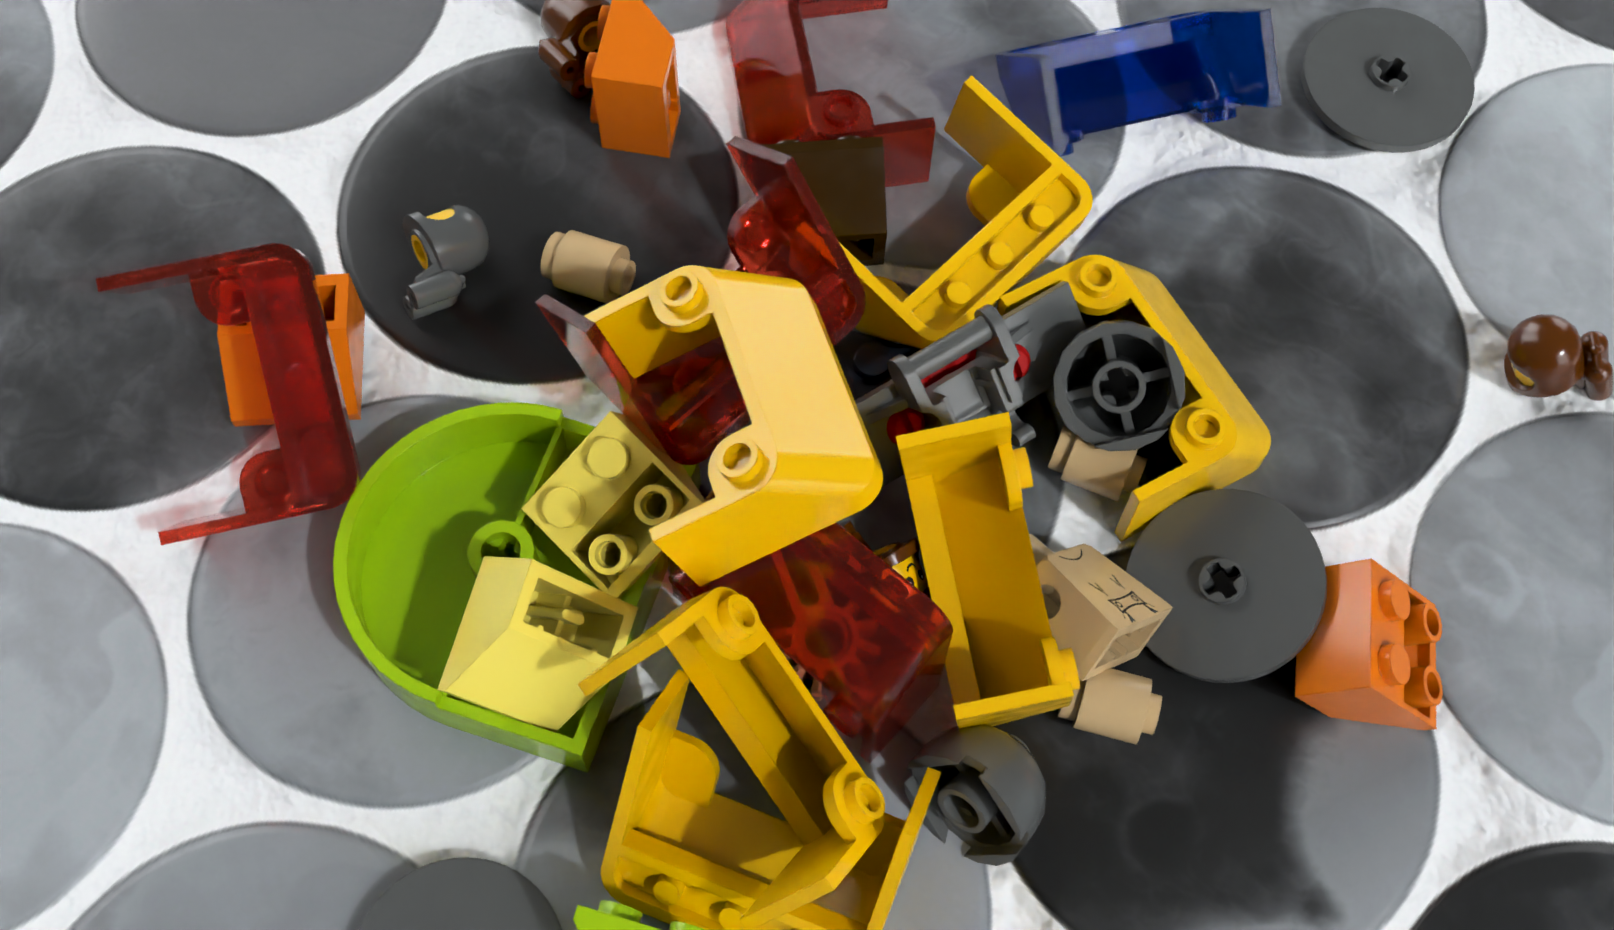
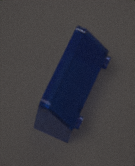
M1271 8L1199 10L995 54L999 79L1012 113L1060 157L1074 153L1073 143L1083 140L1085 134L1181 113H1201L1202 122L1209 123L1237 117L1236 107L1245 105L1266 108L1282 106Z

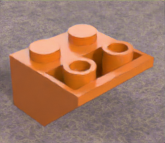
M612 0L610 5L601 6L597 25V36L600 41L598 52H589L585 64V87L593 89L590 107L591 123L598 124L602 148L670 158L681 113L675 39L643 0Z
M349 273L221 280L217 338L230 418L234 427L361 420L365 310Z
M1372 558L1326 566L1327 597L1325 608L1315 633L1305 647L1296 655L1295 697L1331 718L1416 730L1437 729L1436 706L1441 703L1443 688L1441 678L1436 670V642L1440 640L1442 635V622L1436 605Z

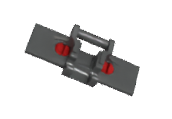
M1062 281L1003 316L992 305L986 304L977 309L974 313V319L909 357L899 354L888 360V370L892 379L855 400L882 468V487L904 475L896 436L1009 412L1012 424V445L1020 447L1036 437L1033 427L1028 423L1022 422L1014 410L1054 386V373L1062 351L1080 332L1086 330L1068 282Z

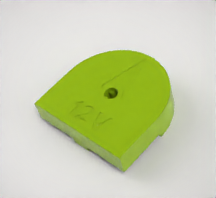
M530 403L484 404L440 416L418 427L390 447L370 467L348 501L337 532L333 557L334 586L343 621L353 640L381 681L395 696L412 709L446 726L588 773L627 671L603 686L556 733L507 717L437 689L484 556L533 559L599 589L521 509L593 431L595 426L566 418L561 409ZM668 449L681 462L699 490L701 485L699 458ZM664 552L621 598V600L639 607L627 645L644 631L671 559Z

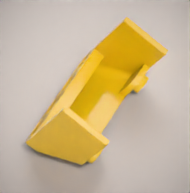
M970 76L963 83L944 131L984 167L971 180L967 189L966 200L972 214L985 227L912 294L908 295L888 278L874 276L813 216H810L802 223L790 266L854 328L863 334L923 349L973 320L977 309L986 304L995 307L999 302V297L1011 292L1081 226L1091 210L1093 197L1087 182L973 76Z
M1087 255L999 297L997 311L1003 316L1062 281L1068 282L1080 313L1083 312L1096 316L1104 315L1108 321L1130 320L1153 328L1173 346L1185 372V399L1181 409L1176 413L1170 425L1169 442L1183 465L1132 491L1114 531L1120 542L1143 531L1157 515L1179 500L1196 493L1222 489L1251 474L1262 464L1271 446V436L1267 426L1168 290L1154 274L1103 255Z
M688 265L675 269L584 315L587 327L634 379L719 336L722 338L752 424L724 438L712 452L708 463V477L715 498L649 529L652 542L698 586L701 587L865 509L878 496L883 483L881 465L817 305L800 282L790 278Z
M1009 412L896 436L959 729L982 724L996 726L1070 706L1074 697L1073 690L1080 689V681L1072 648L1058 650L1055 637H1052L1023 510L1021 489L1033 487V478L1025 447L1012 448V424Z
M717 587L688 600L659 620L578 683L584 695L587 696L667 646L804 846L740 918V922L746 930L756 929L834 891L883 829L885 801L881 790L874 781L867 777L760 621L759 614L753 603L747 597L730 588Z
M678 669L637 727L601 865V880L607 892L616 901L665 923L671 924V921H678L705 930H746L740 922V918L804 845L788 822L714 793L720 774V765L716 754L704 741L676 729L690 680L683 670ZM930 767L927 768L906 821L884 813V826L881 833L834 891L753 930H883L941 772Z

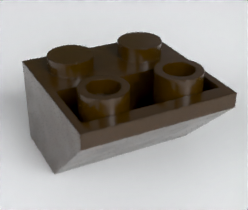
M850 135L836 140L806 142L783 140L776 144L759 145L760 215L766 273L795 271L790 266L802 223L810 216H813L864 266L884 265L887 218L882 136L862 138Z

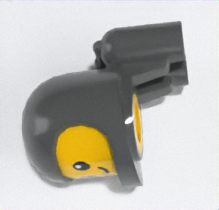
M455 204L449 206L446 210L426 217L419 212H414L403 218L402 223L405 236L417 262L423 270L422 273L415 277L414 283L406 287L407 295L403 297L404 308L411 320L453 306L461 290L466 288V278L462 274L480 266L489 252L490 237L487 227L482 218L467 206Z

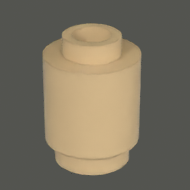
M570 230L566 234L558 231L554 232L548 239L541 257V274L544 278L552 280L556 288L606 304L616 300L619 295L624 296L629 292L636 273V265L634 261L630 260V252L627 246L575 230Z
M1064 424L1048 468L1062 473L1060 479L1062 481L1118 501L1122 490L1132 493L1133 490L1137 489L1148 458L1137 455L1138 449L1106 451L1095 447L1094 444L1084 441L1077 434L1075 435Z
M1109 668L1084 681L1079 679L1080 689L1073 690L1074 697L1070 706L1059 708L1058 717L1073 721L1072 728L1136 745L1141 732L1150 735L1154 734L1160 715L1162 695L1151 693L1152 679Z

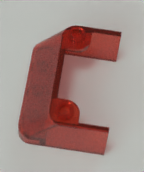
M743 0L730 12L726 20V40L752 179L759 193V145L776 144L783 140H798L801 142L836 140L850 135L862 138L883 137L885 187L929 181L936 130L934 117L874 125L870 106L861 95L844 89L821 92L817 90L803 19L886 9L888 0Z
M735 136L726 145L755 194L735 212L729 223L727 232L728 245L740 265L735 271L790 278L800 282L816 303L834 347L857 326L863 316L866 305L863 285L794 158ZM547 294L535 302L586 376L660 452L673 461L682 465H695L706 460L724 438L739 431L750 421L721 336L634 379L596 323Z
M270 243L95 278L98 292L131 294L190 282L195 304L206 319L223 326H235L251 322L281 448L258 453L244 465L240 474L239 486L245 508L181 521L158 532L161 545L332 509L340 506L353 496L361 479L359 460L314 269L309 259L301 251L285 244Z
M711 489L704 502L715 498L713 489ZM837 522L701 587L668 557L670 571L668 579L672 584L673 596L682 604L686 600L688 601L717 587L730 588L747 597L753 603L759 614L760 621L778 647L822 684L821 693L828 703L823 708V713L840 732L850 738H855L857 734L862 736L860 756L869 764L939 687L953 634V627L948 617L929 597Z

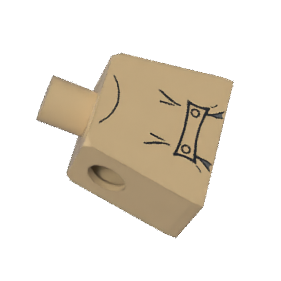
M1029 534L1052 637H1055L1058 650L1072 648L1079 679L1084 681L1100 674L1106 669L1113 668L1137 657L1173 607L1092 546L1080 544L1054 553L1033 534Z

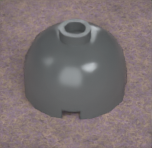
M1130 320L1103 321L1080 332L1062 351L1054 373L1055 405L1065 426L1084 441L1106 451L1136 450L1158 440L1168 430V426L1172 423L1179 409H1181L1185 399V372L1173 346L1153 328Z
M986 724L960 729L958 726L940 732L921 748L906 768L912 769V775L904 782L905 793L911 805H913L927 768L930 767L940 771L941 775L926 813L924 825L944 844L946 843L948 829L971 847L964 857L977 863L999 866L1013 862L1029 842L1045 814L1046 782L1034 756L1030 753L1027 745L1017 736Z

